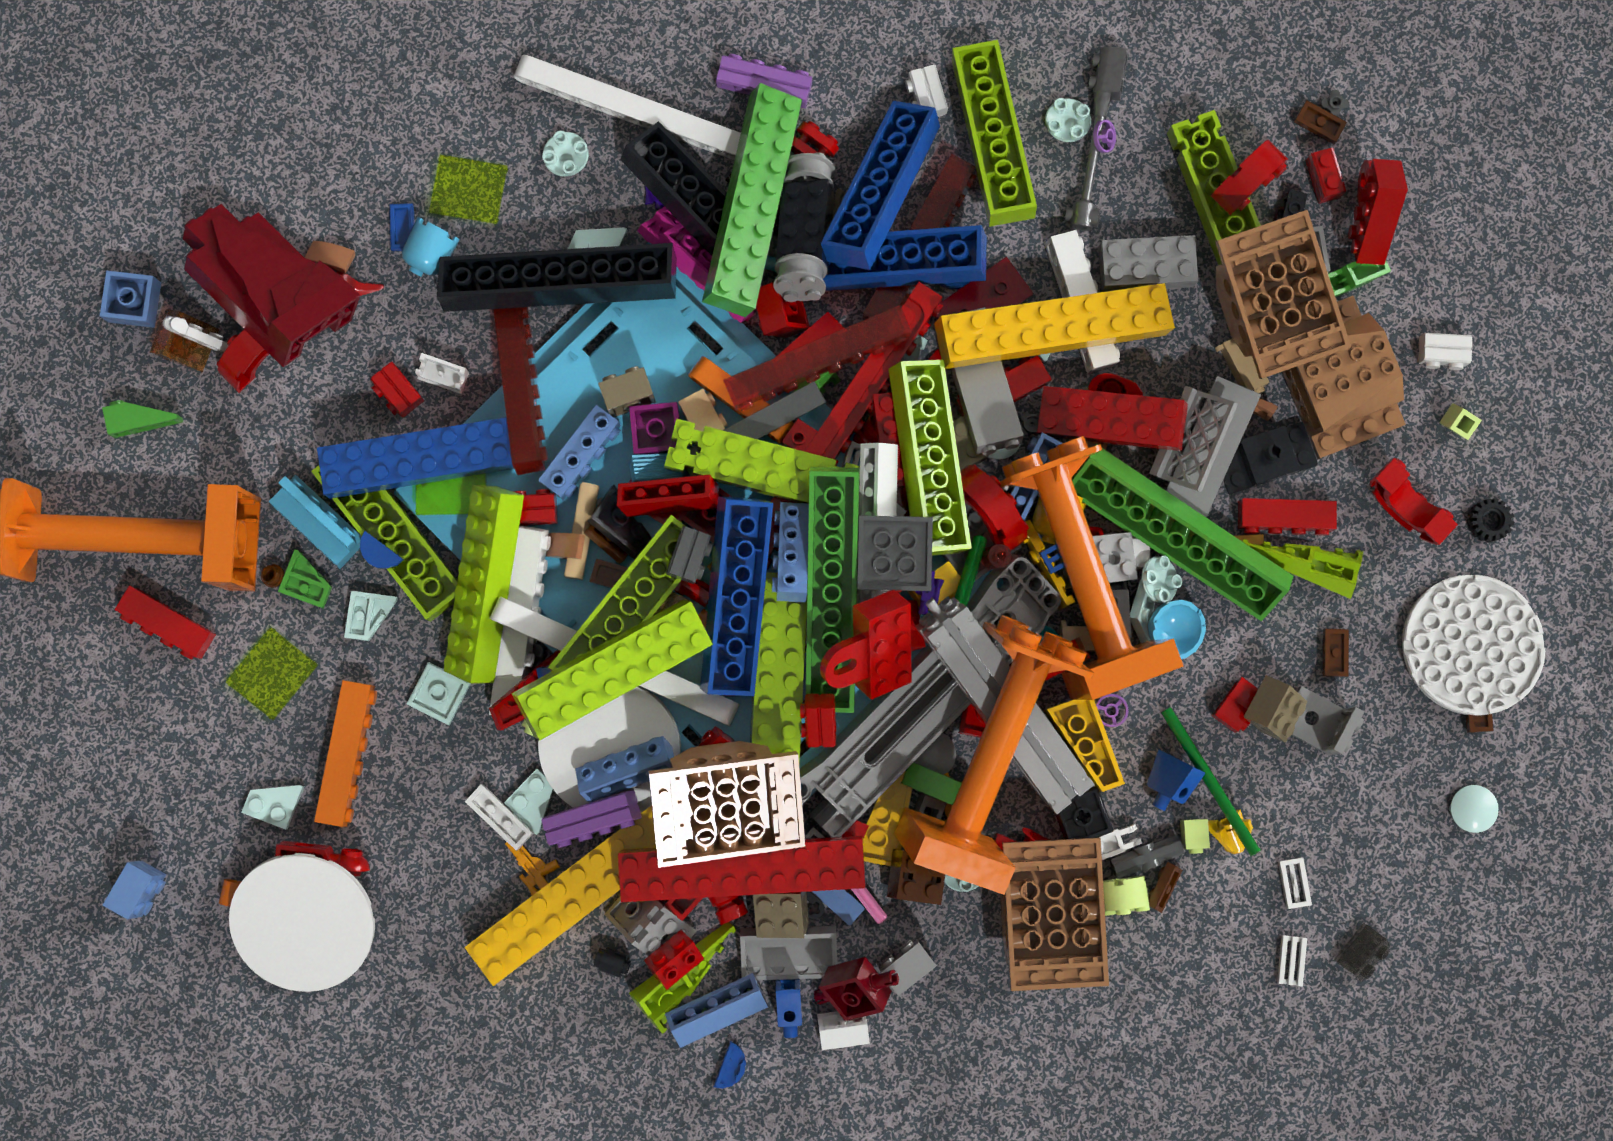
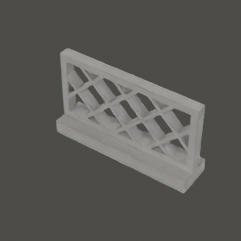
M1185 386L1180 400H1185L1188 404L1182 450L1185 444L1189 443L1191 451L1182 456V451L1159 449L1150 474L1164 481L1202 492L1238 403ZM1205 398L1208 400L1210 407L1201 412L1200 407ZM1227 405L1228 408L1225 415L1219 418L1217 409ZM1212 412L1215 421L1205 426L1203 417ZM1198 421L1201 429L1191 434L1194 422ZM1217 426V435L1210 440L1207 431ZM1203 434L1205 443L1196 448L1194 439ZM1208 449L1207 459L1201 462L1198 453ZM1194 457L1196 465L1187 470L1185 461ZM1180 464L1182 473L1172 477L1175 467ZM1198 471L1200 476L1196 485L1191 484L1189 475Z

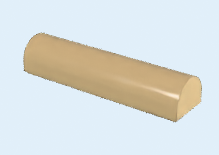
M585 482L580 484L572 533L585 535L584 532L590 525L587 520L596 509L599 492L598 485ZM586 535L582 558H567L565 578L583 580L590 538Z

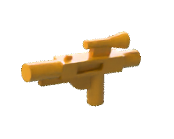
M508 842L505 843L516 857L518 865L522 866L528 873L527 877L522 874L519 878L528 887L532 896L538 892L534 886L537 884L542 889L548 884L544 876L560 868L556 859L545 864L541 858L532 857L524 846L516 851Z

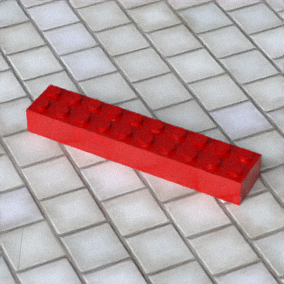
M863 836L805 839V847L658 868L656 848L621 850L618 853L621 902L866 888Z

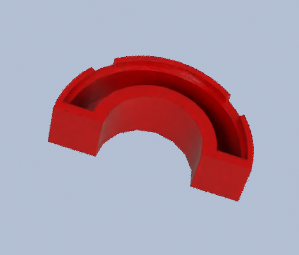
M1269 139L1266 140L1239 165V168L1232 175L1226 178L1212 193L1211 197L1230 216L1237 209L1242 211L1251 202L1248 198L1261 185L1266 187L1274 178L1277 179L1287 169L1285 163L1288 161V158Z
M245 329L239 335L236 334L228 340V347L216 364L218 366V373L238 393L256 377L257 368L269 355Z
M1397 458L1390 459L1370 481V486L1375 487L1372 492L1383 509L1406 530L1411 532L1414 529L1421 533L1420 539L1440 545L1458 525L1453 520L1454 516L1447 509L1430 504L1421 493L1415 492L1411 487V482L1408 480L1410 473L1405 469L1406 465Z
M975 464L967 465L960 471L965 503L971 506L988 528L990 539L1006 556L1027 539L1029 526L1015 507L1017 504L1015 498L1010 493L1006 494L1000 487V481L994 475L989 476Z

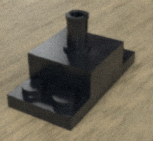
M1303 421L1287 427L1284 425L1242 439L1223 479L1228 495L1318 466Z

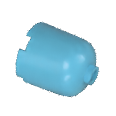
M417 217L403 247L402 258L411 266L409 271L422 277L423 273L430 276L437 275L439 273L440 257L451 256L460 239L455 236L452 240L449 239L448 232L430 222H427L425 226L422 224L424 220Z

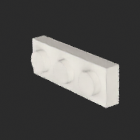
M483 784L465 801L516 851L534 834L525 823Z

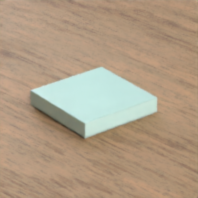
M428 662L407 705L450 725L471 683L444 672V669Z

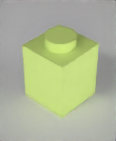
M1452 403L1439 423L1457 435L1469 440L1482 420L1464 408Z
M1208 819L1180 820L1183 849H1189V854L1203 853V848H1210Z

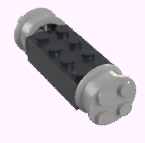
M801 153L789 157L786 169L787 176L784 178L775 264V271L778 276L773 284L775 291L788 302L819 300L826 291V284L823 278L829 271V262L826 260L821 242L833 220L835 195L833 193L834 183L831 179L835 175V166L823 153Z

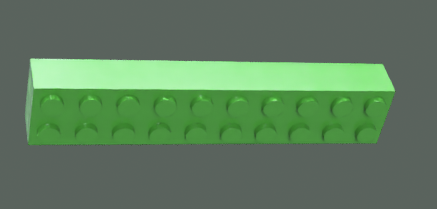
M759 83L749 96L702 299L703 303L743 317L749 315L756 308L802 102L800 98Z
M1103 449L1089 456L1072 476L1071 479L1076 493L1083 498V503L1125 531L1131 532L1134 537L1161 555L1167 556L1170 561L1260 621L1289 592L1293 575Z
M810 467L806 695L834 694L835 712L854 713L855 683L844 688L830 686L820 674V665L824 655L832 646L853 637V605L857 604L860 468ZM851 659L839 663L834 670L848 665Z

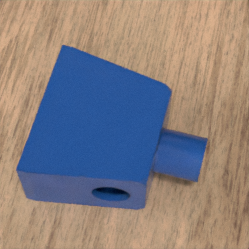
M1158 750L1147 782L1148 787L1158 792L1152 805L1165 811L1171 799L1184 804L1205 775V772L1164 751Z
M800 979L776 980L778 1027H783V1037L795 1038L798 1036L797 1026L802 1025Z

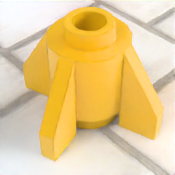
M1236 810L1251 834L1253 827L1250 819H1243L1241 810ZM1227 818L1220 821L1208 820L1209 832L1219 841L1226 852L1238 854L1244 851V845Z

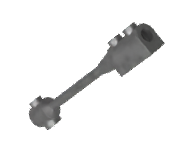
M1102 47L1099 54L1094 53L1092 66L1097 68L1096 76L1090 75L1089 89L1093 90L1092 94L1094 95V127L1098 121L1106 118L1111 100H1121L1128 60L1127 48ZM1104 123L1101 124L1098 135H1101ZM1093 133L1081 200L1074 202L1072 208L1067 207L1065 221L1070 222V228L1081 231H1091L1092 227L1098 228L1100 209H1096V206L1090 202L1099 153L1094 144Z

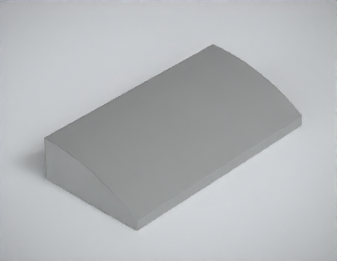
M809 926L804 938H757L756 928H740L741 977L743 978L753 973L756 980L823 978L827 968L837 964L836 926Z

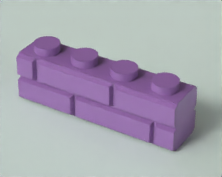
M736 54L722 56L716 79L718 88L750 95L758 84L762 83L802 99L800 108L806 109L812 87V76H809V73L806 71L796 70V72L787 71V68L782 65L770 67L757 59H752L749 62L742 60V57Z
M634 790L543 817L541 821L544 831H546L545 836L548 845L557 844L558 848L572 845L571 840L578 838L579 842L592 839V833L595 832L605 835L614 832L613 827L620 825L621 829L634 826V820L641 819L642 817Z

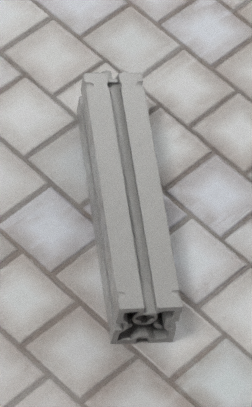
M952 597L951 599H945L938 605L932 598L926 602V606L931 613L921 617L919 624L915 628L923 636L928 646L986 724L1010 666L964 604ZM1035 703L1012 761L1031 787L1037 792L1040 799L1058 814L1072 803V798L1076 795H1083L1095 784L1087 776L1085 770Z

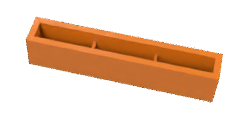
M342 680L314 822L339 827H347L348 823L352 822L354 809L351 808L352 800L356 799L359 786L356 785L357 775L360 776L363 770V762L360 761L361 754L366 751L368 738H365L366 729H370L373 718L370 714L371 705H375L377 699V691H374L375 686Z

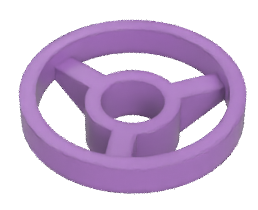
M1109 120L1098 121L1093 131L1094 144L1101 153L1110 152L1116 142L1115 128ZM1106 123V128L1101 131V135H1098L1101 124ZM1099 139L1103 143H1107L1108 148L1106 150L1101 147Z
M1108 694L1102 696L1097 701V709L1103 710L1105 716L1111 718L1113 725L1102 721L1104 726L1116 727L1127 719L1128 705L1121 696ZM1112 696L1120 699L1115 704H1107L1105 707L1099 705L1106 697ZM1123 702L1125 716L1122 721L1117 723L1115 717L1119 712L1118 706ZM1109 706L1115 708L1114 715H1109L1107 713V708Z

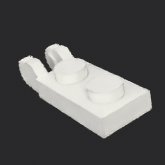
M166 316L162 320V326L166 330L220 352H225L228 347L227 342L222 341L223 336L210 332L209 335L203 333L202 327L191 323L188 325L185 319Z
M1136 824L1121 829H1113L1112 833L1099 837L1101 838L1102 860L1142 844L1141 838L1132 839L1124 844L1121 835L1137 830Z

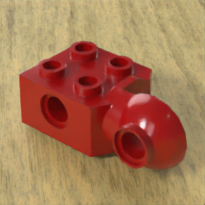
M282 841L276 844L275 857L306 853L327 861L331 860L345 868L353 876H360L361 872L370 871V865L367 859L362 856L363 851L359 849L344 848L341 849V854L334 853L332 847L328 845Z

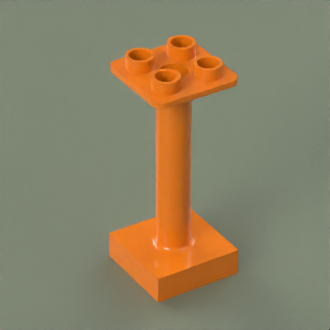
M1084 436L1046 451L1050 461L1043 464L1039 452L1012 461L1011 464L1002 467L1006 479L1000 481L1001 488L1013 485L1038 491L1097 654V660L1084 664L1094 672L1092 679L1068 670L1061 673L1071 700H1094L1184 667L1174 638L1149 640L1135 646L1131 645L1071 479L1089 456L1103 450L1101 444L1088 448Z
M5 478L2 482V488L0 489V575L24 582H34L38 550L203 556L202 582L229 591H255L261 498L238 485L208 484L206 519L191 520L41 514L42 493L40 489L13 478Z
M1001 615L997 626L984 622L982 628L1004 647L1013 661L947 820L943 821L905 807L894 834L914 864L1005 895L1016 867L991 837L981 834L1047 674L1068 670L1092 679L1094 672L1083 664L1087 653L1073 647L1071 641L1045 632L1042 642H1040L1042 636L1028 630V625Z

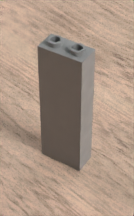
M984 307V308H980V309H976V310H972V311L984 310L985 307ZM995 361L951 368L976 455H990L1002 448L1011 450L1022 444L1024 435L1002 362Z
M1219 376L1215 378L1209 394L1238 403V406L1203 490L1198 492L1169 482L1166 488L1167 492L1205 517L1209 513L1261 396L1257 392ZM1207 399L1205 400L1201 412L1210 407ZM1227 405L1217 409L1219 418L1225 415L1228 408ZM1212 412L1203 417L1205 426L1215 421ZM1196 421L1191 434L1201 429L1198 421ZM1217 426L1207 431L1210 440L1216 437L1218 432ZM1203 434L1194 439L1196 448L1205 443ZM1189 443L1185 445L1182 456L1191 451ZM1208 449L1198 453L1201 462L1207 459ZM1194 457L1185 461L1187 470L1196 465ZM1180 464L1176 466L1172 477L1182 473ZM1198 471L1189 475L1191 484L1196 485L1200 476Z

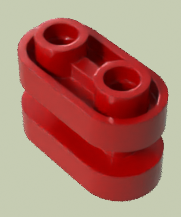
M803 121L797 128V132L801 136L799 138L794 136L791 151L794 154L823 153L825 156L834 157L839 147L837 146L838 141L829 134L824 135L821 133L815 123ZM807 142H810V143L813 144L815 147H817L819 150H818V151H815L813 148H811L810 146H808L806 143H807Z

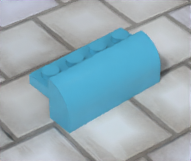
M297 475L291 480L284 476L278 482L282 488L269 500V503L330 561L341 569L359 550L362 536Z

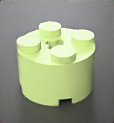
M1145 876L1103 880L1105 916L1114 914L1126 915L1131 914V911L1135 910L1136 912L1150 910Z

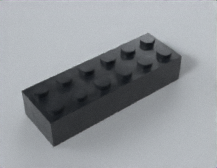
M658 121L625 145L620 160L712 256L727 192Z

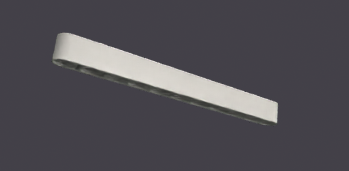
M528 55L521 56L514 74V78L521 83L647 129L659 121L675 139L735 160L740 132Z
M500 596L489 618L560 651L577 632L570 627ZM668 671L639 685L728 726L731 725L740 705L721 695L706 694L700 689L699 685Z

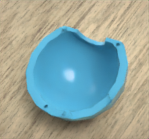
M1172 600L1163 603L1156 608L1149 619L1148 631L1150 639L1174 638L1181 659L1187 658L1196 652L1204 639L1206 625L1201 609L1193 603L1184 600Z

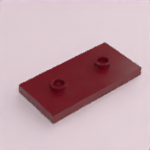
M1006 256L986 270V281H971L942 301L941 305H943V308L936 319L938 320L943 315L963 313L984 307L985 309L1018 305L1033 296L1034 293Z

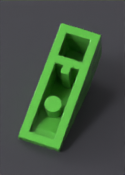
M123 400L113 401L109 403L110 406L102 407L107 434L113 438L183 423V418L177 414L127 403Z

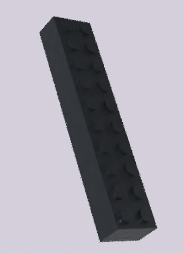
M672 243L440 257L436 297L444 312L676 299L677 258Z

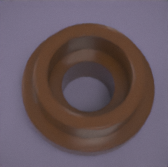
M276 564L264 567L261 572V580L270 588L279 586L284 577L282 567Z

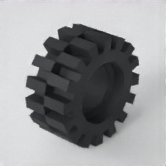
M1490 498L1477 503L1471 508L1472 510L1468 512L1470 517L1467 519V523H1470L1468 529L1474 532L1472 534L1474 537H1479L1480 541L1492 542L1506 537L1507 533L1511 532L1512 529L1510 527L1514 525V521H1511V518L1514 517V514L1509 513V510H1511L1510 506H1504L1506 502H1498L1499 499L1494 498L1491 500ZM1486 512H1493L1497 515L1499 522L1495 529H1488L1483 525L1482 517Z

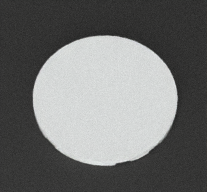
M1459 575L1445 579L1430 587L1416 600L1405 620L1402 649L1404 660L1412 679L1429 699L1452 712L1480 716L1508 709L1522 700L1531 691L1541 674L1545 660L1544 632L1538 616L1535 615L1528 601L1517 590L1495 578L1483 575Z
M638 686L546 738L539 740L538 751L542 770L550 786L561 799L575 808L588 804L579 794L575 768L664 736L672 745L675 757L681 753V740L675 720L668 708L656 695H652L649 691ZM649 781L613 794L616 795L634 790L641 813L652 805Z
M295 853L294 855H279L270 858L256 866L246 875L239 884L231 901L229 928L239 955L257 975L281 988L310 992L336 986L358 970L367 957L375 933V918H373L371 901L366 891L349 871L331 860L327 861L312 854Z

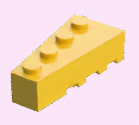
M1071 700L1044 710L1072 754L1085 770L1087 776L1095 784L1094 786L1098 787L1099 792L1125 784L1094 700Z

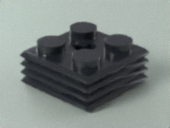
M1098 787L1090 788L1081 796L1076 795L1071 799L1072 803L1058 814L1055 813L1064 839L1097 838L1114 831ZM1079 811L1088 814L1084 824L1082 821L1077 820Z

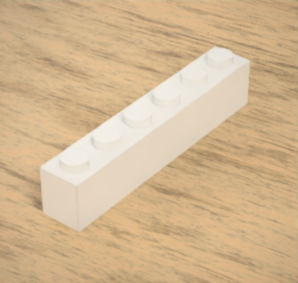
M1077 230L1051 236L1044 244L1062 298L1098 293V285L1092 279L1090 273L1091 264L1089 259L1085 257L1083 251L1084 243L1082 238L1078 236ZM1114 344L1079 349L1087 374L1113 367L1120 361L1119 349Z

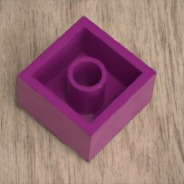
M677 402L629 406L634 454L667 453L669 447H676L677 442L672 441V434L676 418L680 419Z

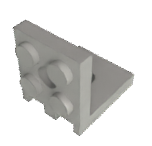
M1131 532L1092 536L1109 583L1138 579ZM1059 549L1054 550L1055 555L1060 553ZM1110 552L1115 556L1114 564L1109 562ZM1062 557L1056 560V565L1063 562ZM1063 567L1057 571V575L1063 578L1066 584L1065 589H1070L1072 585L1066 568Z
M1300 686L1297 692L1307 700L1304 713L1299 716L1295 724L1292 736L1327 755L1347 752L1353 743L1351 737L1354 731H1358L1364 722L1362 718L1364 711L1357 707L1343 709ZM1309 711L1314 712L1317 717L1316 723L1313 725H1309L1305 721V715Z
M619 897L604 914L632 945L648 956L681 929L690 939L696 933V930L684 920L681 921L659 900L621 902V897ZM637 906L636 911L631 914L632 910ZM669 934L665 940L661 941L664 935Z

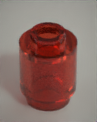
M1003 544L992 545L984 549L981 561L990 570L1004 568L1011 561V551Z

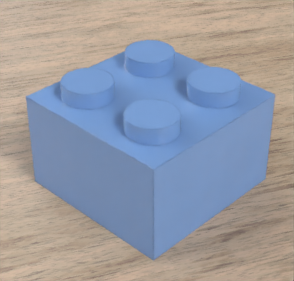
M106 271L100 317L108 323L155 328L161 282L151 275Z
M144 861L127 862L103 906L127 920L147 915L153 906L151 901L154 895L159 894L165 886L166 882L163 880L166 874Z

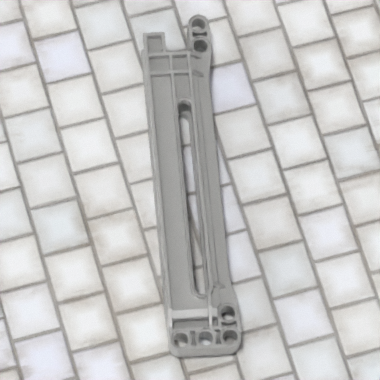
M1010 554L986 576L967 604V608L981 627H983L984 622L997 626L1001 615L1028 625V630L1040 634L1048 618L1060 606L1061 598L1059 593L1029 560L1017 554ZM1019 561L1020 567L1017 571H1014V564ZM1034 577L1035 584L1029 588V581ZM1003 578V585L997 588V581ZM1050 594L1048 603L1044 604L1045 596ZM985 631L1009 665L1013 659L1004 647ZM928 644L911 661L912 683L874 698L836 737V746L826 747L817 757L799 769L800 783L803 784L801 789L802 804L810 797L814 788L825 797L809 815L831 837H841L971 704Z

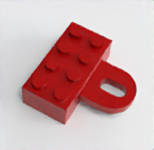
M1364 160L1361 166L1357 189L1359 206L1355 207V221L1353 225H1350L1348 232L1349 239H1352L1351 253L1355 254L1356 263L1385 265L1408 191L1402 161Z
M893 589L853 605V637L835 644L826 652L820 665L822 678L834 688H844L855 683L871 700L912 683L911 603ZM851 659L848 665L834 670L839 663Z

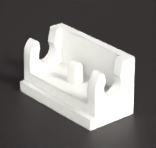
M421 353L419 358L421 364L419 369L416 368L415 371L418 376L417 379L462 394L469 375L468 370L456 364Z
M837 1011L817 1014L822 1050L870 1044L866 1016L844 1021Z

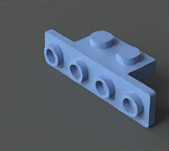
M846 890L811 891L848 925H851L865 909Z

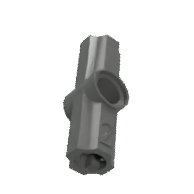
M1173 835L1154 843L1142 844L1133 848V851L1123 853L1109 860L1116 879L1140 870L1142 872L1161 865V862L1183 855L1184 850L1178 835Z

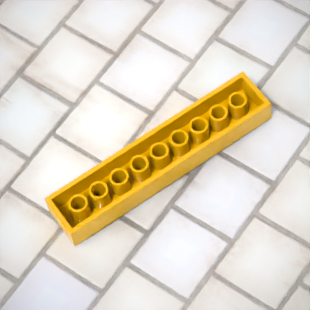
M1165 283L943 315L934 323L941 359L944 360L945 369L1167 335L1175 328Z
M652 805L641 813V819L634 820V826L619 829L464 947L492 986L496 985L620 890L618 853L621 850L656 848Z

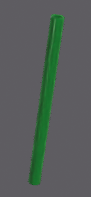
M1170 707L1161 713L1194 767L1205 772L1202 780L1250 857L1260 852L1259 846L1173 709Z

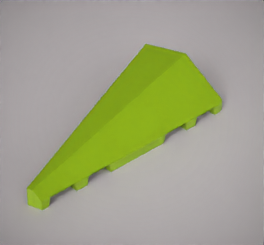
M1243 540L1245 544L1285 571L1351 599L1357 583L1364 551L1356 550L1355 554L1344 553L1341 548H1335L1333 552L1321 550L1320 546L1284 543L1283 547L1271 546V543L1266 541L1262 545L1248 543V540Z
M730 922L723 924L696 944L704 960L668 990L653 975L629 992V995L639 1009L662 1034L667 1030L665 1026L667 1022L665 1013L678 1008L682 999L687 995L691 996L710 969V959L716 951L721 953L724 949L722 945L724 939L730 933L734 934L736 932L735 927Z

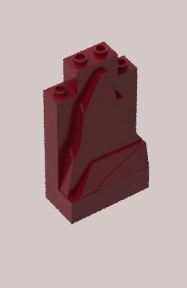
M220 204L215 208L207 209L202 216L197 219H190L185 224L183 240L193 250L186 256L184 270L282 367H285L301 356L304 343L326 328L330 327L336 332L352 321L361 295L342 276L319 260L316 263L304 258L259 212L251 217L247 216L239 222Z

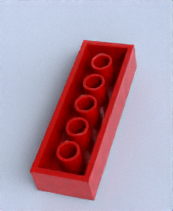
M1043 386L1037 433L1041 434L1043 432L1050 437L1076 439L1084 436L1086 441L1182 451L1188 404L1185 400Z

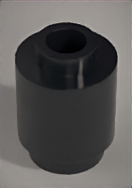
M600 948L594 961V967L599 968V971L619 978L623 974L627 975L631 965L627 954L610 948Z

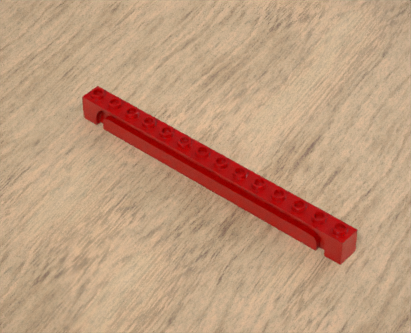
M918 282L804 452L835 460L840 452L845 454L852 443L849 440L852 434L860 432L865 424L863 418L867 413L871 415L874 411L872 395L886 393L891 385L889 382V368L901 362L906 354L911 356L918 345L914 343L918 336L923 337L930 327L928 321L932 316L936 318L942 310L943 305H941L943 297ZM773 497L771 500L773 512L767 569L773 561L770 556L775 550L778 551V548L774 547V533H779V526L774 525L775 511H780V502H796Z

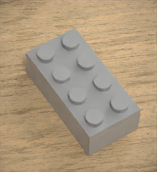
M1195 235L1102 240L1098 246L1101 292L1165 283L1166 289L1194 287L1198 282Z

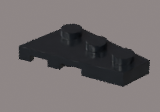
M613 485L609 488L587 522L635 560L652 537L643 524L636 521L634 516L627 517L617 507L618 489Z

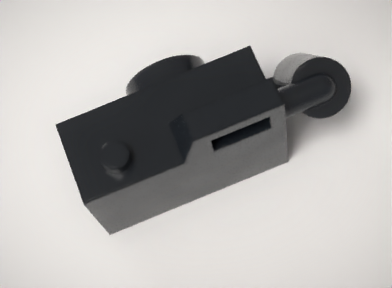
M1290 189L1283 198L1285 200L1284 206L1276 208L1273 221L1278 220V212H1282L1281 218L1304 211L1308 194Z

